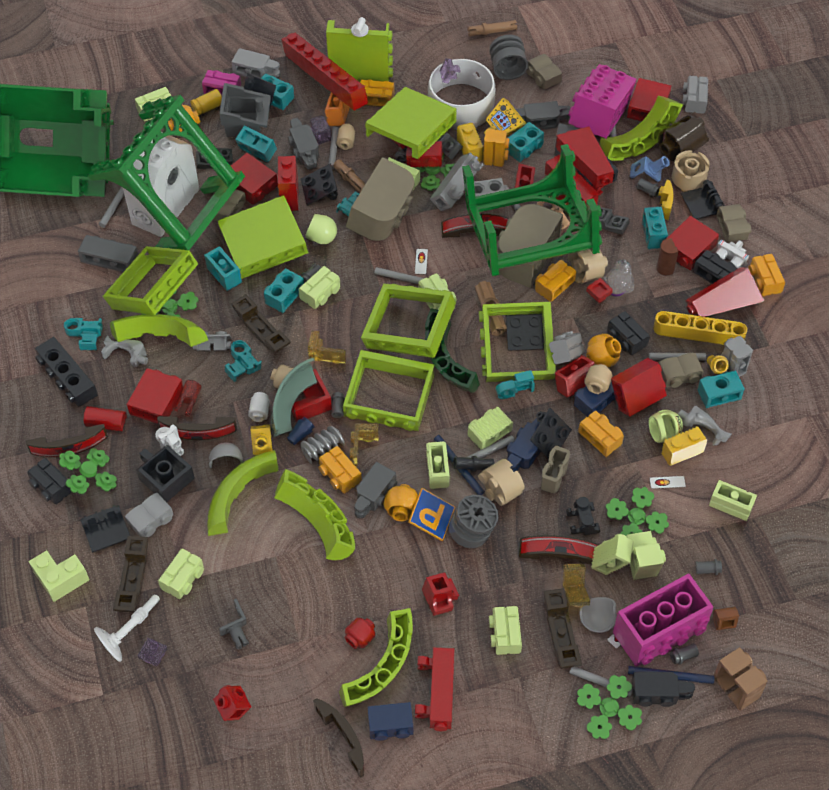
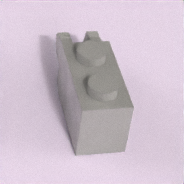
M239 48L232 60L234 74L246 77L247 73H250L258 78H262L265 73L276 78L280 76V64L275 60H271L268 55Z

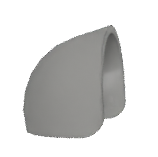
M220 443L210 452V468H212V461L223 456L236 457L243 463L240 449L232 443Z
M595 597L582 603L580 619L587 629L602 633L614 626L617 617L614 600L607 597Z

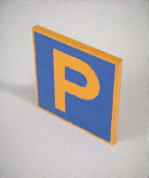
M421 488L408 523L443 541L455 506Z

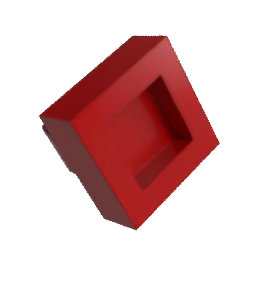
M601 278L587 286L586 292L598 303L603 302L613 291Z

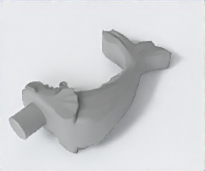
M109 336L103 341L105 347L101 353L104 359L109 357L113 350L121 348L129 351L131 355L130 363L133 367L139 366L140 363L145 365L148 363L147 353L141 341L124 340L117 342L112 341Z
M694 406L689 413L682 409L678 413L683 419L684 426L690 425L692 427L695 424L712 431L715 435L713 446H717L720 441L726 442L732 435V433L721 430L716 422L697 406Z

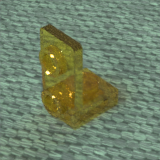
M311 331L308 345L309 359L314 358L315 361H328L336 364L346 363V350L322 347L323 339H320L319 331Z
M355 424V431H351V443H354V448H350V460H353L355 466H358L359 440L366 442L379 441L378 424Z
M564 564L562 587L565 589L570 606L583 607L590 605V599L584 586L586 572L584 564Z

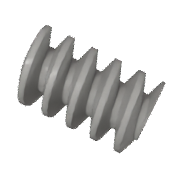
M328 426L327 430H321V435L316 433L314 438L309 437L307 442L303 440L301 442V449L305 458L312 464V457L318 461V454L322 456L325 454V450L329 452L331 447L338 446V443L345 446V441L338 429Z

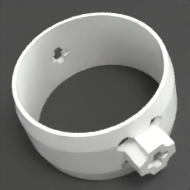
M454 59L442 63L432 72L428 83V97L457 109L456 123L450 129L457 130V126L467 123H474L476 128L486 122V118L494 108L496 91L494 78L489 69L481 63L468 59ZM466 84L479 88L487 96L473 104L455 105L440 99L436 93L450 85Z

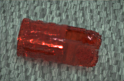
M186 380L174 410L178 412L182 402L189 404L185 415L190 417L202 386L194 380Z

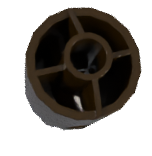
M686 115L662 130L658 134L661 152L668 159L675 162L679 153L688 150L694 152L709 141L703 119Z

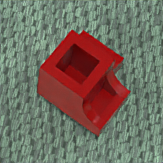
M445 572L426 577L422 592L433 616L452 611L454 608L452 601L457 600L459 597L452 579H448Z

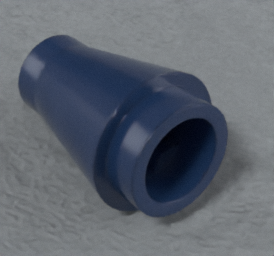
M305 417L298 419L287 440L295 446L302 439L313 433L312 430L315 426Z

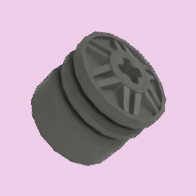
M509 34L500 36L492 41L489 52L495 75L504 80H513L522 76L528 69V61L521 38Z
M482 495L464 497L459 502L449 522V533L452 539L465 548H477L487 542L498 521V511L495 504Z

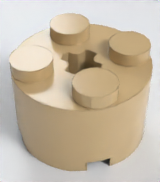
M690 150L679 153L673 166L671 177L673 183L683 192L702 188L703 182L707 180L708 158L700 152L696 154Z
M589 249L568 254V262L571 261L572 268L576 270L575 281L577 283H587L604 277L608 260L606 256L602 255L601 251L600 253L592 254Z
M501 459L478 475L480 481L487 489L485 491L487 498L490 501L495 500L500 506L507 504L522 494L525 489L518 471L513 472L510 468L513 465L506 459Z

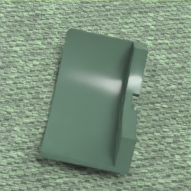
M310 358L293 368L280 384L271 411L273 437L292 431L291 410L296 398L305 389L317 384L312 369L315 361L314 358Z

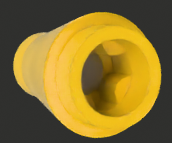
M711 355L707 358V364L715 374L727 371L729 362L726 357Z

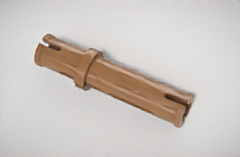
M513 20L468 26V36H487L491 33L517 30V25H515L517 22Z
M341 159L335 161L333 168L342 175V179L348 181L360 193L365 183Z

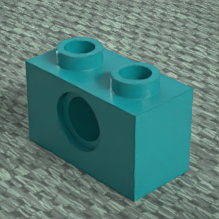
M220 246L204 255L207 269L226 291L242 283L240 269Z
M732 371L700 379L697 390L705 408L741 400L745 388L737 372Z

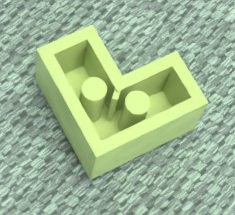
M651 531L628 534L626 537L633 540L631 564H629L633 580L657 576L666 561L664 550L660 549L659 543L657 544L656 538L652 537Z
M47 550L29 561L34 574L53 602L89 581L84 566L75 554L56 565Z

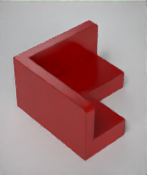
M316 369L313 372L317 384L305 389L302 392L305 399L295 402L292 406L291 413L296 423L298 419L303 417L310 419L332 410L331 396Z

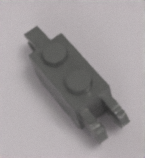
M557 101L524 104L523 108L515 110L526 123L530 122L540 130L557 128L560 120L570 118L568 114L571 107L558 106Z
M293 118L290 121V136H288L290 147H294L293 154L296 156V159L298 158L301 165H305L307 170L316 168L319 158V147L312 129L309 125H302L298 118Z

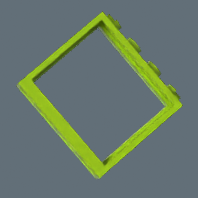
M146 246L106 291L103 298L113 310L156 315L196 268L198 263L189 250ZM155 264L171 265L143 299L127 297Z
M383 284L361 336L365 347L368 349L435 358L456 304L452 292L417 288L414 286H400L397 284ZM391 298L441 304L427 340L376 333Z
M551 302L483 304L482 311H479V322H483V329H480V340H484V347H481V358H485V365H482V376H486V382L515 381V374L521 373H492L488 316L542 314L546 371H532L533 380H550L555 378L556 367L552 357L553 353L549 346L550 342L553 341Z
M361 350L343 404L344 416L350 419L365 420L369 423L385 424L388 427L419 431L434 378V364ZM369 368L424 379L425 384L415 417L353 405L364 369Z

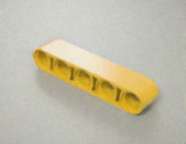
M660 311L656 314L653 326L654 332L661 336L722 345L728 339H734L737 336H741L745 340L747 333L746 325L741 322Z

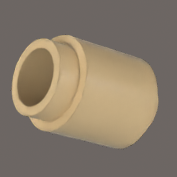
M343 124L338 129L336 144L343 150L353 147L355 130L352 125Z

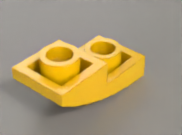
M666 180L665 186L660 187L658 196H661L660 204H662L664 219L669 220L673 204V188L671 181Z

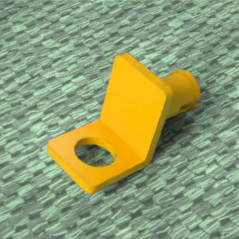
M270 425L251 426L253 455L272 451Z

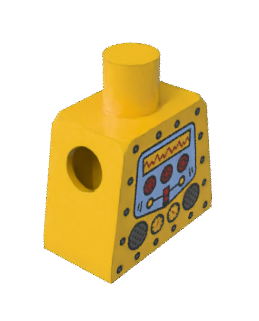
M505 98L501 99L486 118L490 125L488 129H495L496 131L505 130L507 132L506 138L527 124Z

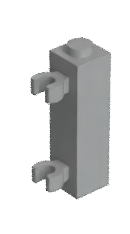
M472 153L461 156L431 196L430 200L440 211L452 208L457 199H460L464 193L462 166L469 165L473 176L483 167L484 164L479 163L477 156H473Z

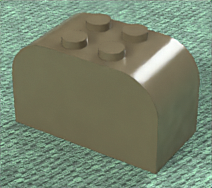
M382 157L352 205L346 228L374 241L388 238L394 228L398 229L402 222L401 218L406 216L409 210V205L413 199L411 196L414 187L412 174L407 169Z
M527 204L520 207L514 216L508 219L505 231L502 230L499 235L498 254L542 245L561 237L563 214L536 204ZM547 259L499 269V273L511 281L531 288Z

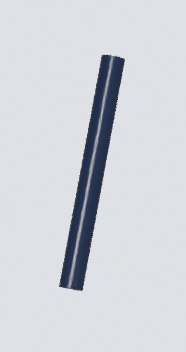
M440 435L434 438L435 442H445ZM446 443L447 457L453 463L456 455ZM457 469L477 495L485 493L467 469Z
M628 666L629 675H633L634 672H674L678 676V680L714 684V675Z

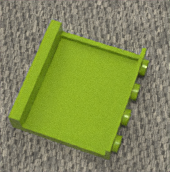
M328 20L326 38L328 58L359 82L368 79L383 82L393 78V68L390 67L393 65V56L390 55L392 54L393 43H390L392 41V31H389V23L386 24V31L369 30L367 35L357 37L352 34L351 29L335 28V20Z
M404 87L386 105L378 110L374 116L366 121V136L369 137L373 132H377L412 148V157L419 159L456 123L457 109Z
M284 195L217 221L234 263L240 269L241 279L308 254L305 240Z

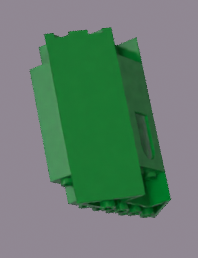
M0 84V192L104 197L106 192L105 183H108L109 180L91 181L88 174L92 171L91 167L95 163L114 160L110 159V125L115 124L114 120H110L112 112L110 103H107V91ZM25 128L53 130V147L25 145L20 140V133Z

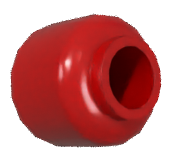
M356 618L346 627V636L344 638L352 648L364 649L376 636L375 625L368 618Z

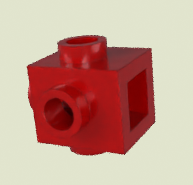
M226 685L219 690L218 695L213 699L224 721L239 720L251 708L241 686Z

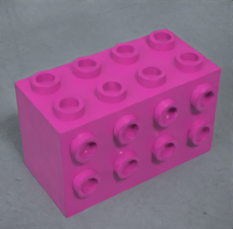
M599 64L596 69H592L584 85L581 84L579 91L575 93L572 100L575 103L568 114L570 116L569 124L574 125L576 128L589 126L594 135L607 139L627 109L637 79L626 75L622 71H616L606 65Z
M688 573L618 611L613 634L636 667L641 664L647 665L655 656L667 654L673 646L677 644L681 646L693 635L699 636L707 630L706 627L714 607Z

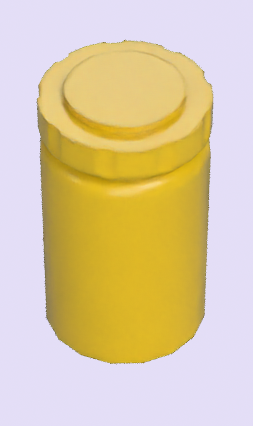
M215 89L190 101L192 110H197L199 116L221 106L222 96Z

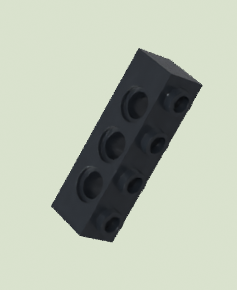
M55 337L50 338L35 348L37 362L40 366L44 365L46 367L45 371L50 378L54 377L56 379V385L61 391L65 390L66 397L71 403L75 402L78 407H81L98 396L93 382Z

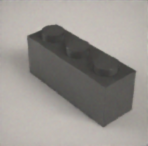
M86 235L78 249L80 261L83 263L124 272L138 256L137 247L132 244H124L115 240Z

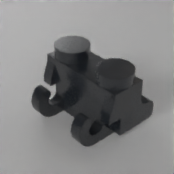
M580 497L573 504L574 508H576L575 511H572L571 508L566 510L567 516H577L580 527L576 529L575 525L571 526V533H584L585 535L600 533L599 523L594 524L591 511H595L594 503L589 502L586 497Z

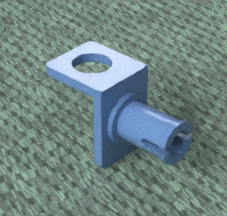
M645 156L631 165L630 178L645 172L655 181L659 182L662 169L668 167L670 162L665 156L655 162ZM640 165V168L635 172L636 167Z

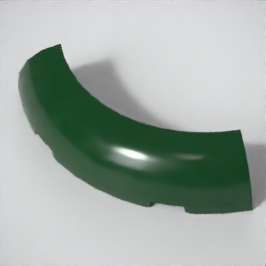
M431 308L427 316L425 340L428 339L439 311L437 309ZM449 320L435 358L430 357V359L447 381L462 390L474 393L480 386L477 373L456 363L447 350V338L452 325Z

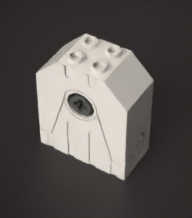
M166 136L159 140L153 147L149 157V178L158 197L175 217H178L184 210V207L192 200L195 193L200 190L192 145L172 136ZM136 160L133 163L136 169H142L143 164L141 161ZM123 188L131 224L162 237L165 230L140 201Z

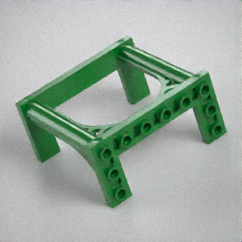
M181 95L168 96L165 99L159 98L153 102L148 101L142 106V111L138 114L142 120L152 119L147 121L143 125L144 129L133 137L134 141L131 145L124 148L121 157L115 160L95 163L91 167L92 171L88 174V177L91 181L105 179L114 182L129 191L140 201L169 235V237L161 238L155 247L190 250L245 178V175L242 171H234L181 105L185 101ZM170 118L174 123L172 131L168 127V120ZM170 135L180 136L191 142L218 174L217 176L208 177L201 186L200 190L203 194L215 192V194L187 230L158 197L151 185L148 173V162L153 147L159 140ZM136 160L141 161L143 164L142 169H136L133 163Z
M568 144L561 145V156L556 167L542 180L527 186L476 197L474 176L469 165L462 166L466 209L492 276L499 275V269L584 250L590 249L592 254L600 253V245H602V238L599 234V231H602L601 221L599 220V216H602L600 205H596L594 198L586 200V204L585 201L581 200L580 190H576V183L573 179V176L576 175L573 165L575 154L573 150H570ZM560 195H565V196H566V197H565L564 199H562V200H557V199H556V198H557L558 196H560ZM542 201L555 204L568 214L570 218L569 228L558 239L546 244L498 254L496 231L492 221L483 223L479 212L525 202Z

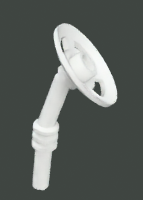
M153 595L143 607H139L131 615V619L117 633L109 634L99 627L94 628L102 644L117 661L121 662L123 660L118 646L121 643V639L137 624H141L145 620L148 612L160 600L157 595Z

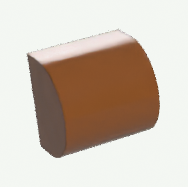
M736 607L713 610V621L716 630L737 627L739 614Z

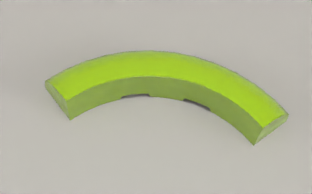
M658 96L649 114L635 128L619 136L607 137V139L601 137L600 147L605 156L612 161H618L630 156H638L658 143V134L669 127L670 124H674L683 104Z
M144 314L110 322L111 333L117 342L141 337L143 333L166 337L170 334L176 335L177 339L184 341L190 347L208 341V337L203 329L192 321L177 316Z
M275 450L256 455L244 461L223 479L210 503L207 520L208 536L228 533V517L231 504L248 482L279 471Z
M285 469L278 483L274 498L296 509L315 527L324 543L326 559L342 560L349 557L355 550V540L353 532H350L346 525L347 519L343 512L321 489H314L307 484V479Z
M411 608L391 611L387 618L388 642L386 651L371 672L355 681L341 685L339 694L344 707L355 705L376 695L398 674L410 649L413 631Z

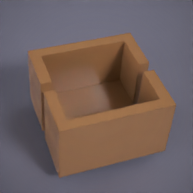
M739 647L719 660L714 673V680L724 692H727L736 685L739 686V688L728 694V697L741 711L761 697L768 681L765 673L752 665L753 661L747 652H743Z

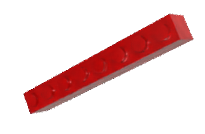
M296 32L281 39L285 56L352 110L355 111L368 104L365 86Z

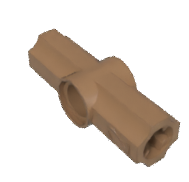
M483 281L475 286L481 308L483 304H499L490 282ZM502 315L488 316L491 335L499 336L507 331Z

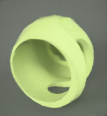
M315 214L305 237L319 244H329L336 237V223L328 216Z
M661 410L650 416L648 420L651 436L657 443H664L665 439L668 440L672 436L675 437V435L681 434L683 429L681 417L671 410Z

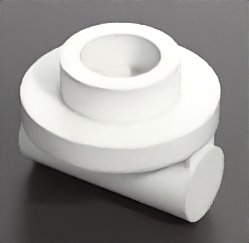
M360 17L358 22L352 26L351 32L354 36L363 37L368 34L369 30L365 24V18Z

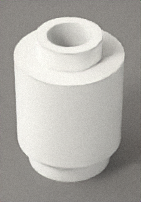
M256 392L251 397L248 416L255 422H262L268 417L270 400L266 393Z

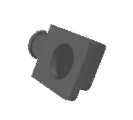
M235 598L233 602L240 619L220 627L219 633L221 636L230 633L236 649H241L242 644L244 647L249 644L241 628L247 622Z

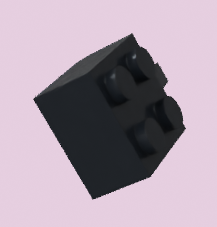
M168 445L164 446L154 455L147 449L139 453L141 460L144 462L136 469L139 480L154 494L158 493L166 502L195 479L192 466Z

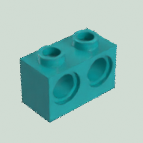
M265 73L261 79L276 85L271 105L284 110L294 99L293 86Z
M528 122L508 137L510 138L509 148L506 150H509L510 156L521 162L523 159L528 158L536 149H540L543 146L544 132Z
M245 125L235 139L241 150L267 163L277 150L273 139Z
M662 207L644 208L642 226L647 249H658L661 247L662 241L668 237Z
M285 268L276 276L273 283L265 288V304L284 313L298 297L299 288L304 284L303 277Z

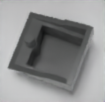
M224 83L220 119L221 125H224L226 137H237L244 125L261 133L262 127L267 128L271 95L245 90L244 87Z

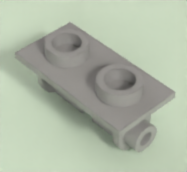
M218 331L216 334L208 335V332H205L208 341L193 346V349H197V351H210V344H214V351H227L231 349V341H228V339H232V337L224 331Z

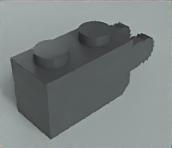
M378 462L373 465L356 488L357 502L354 504L357 518H364L370 510L375 512L378 506L381 507L383 505L385 495L392 487L397 486L396 472Z

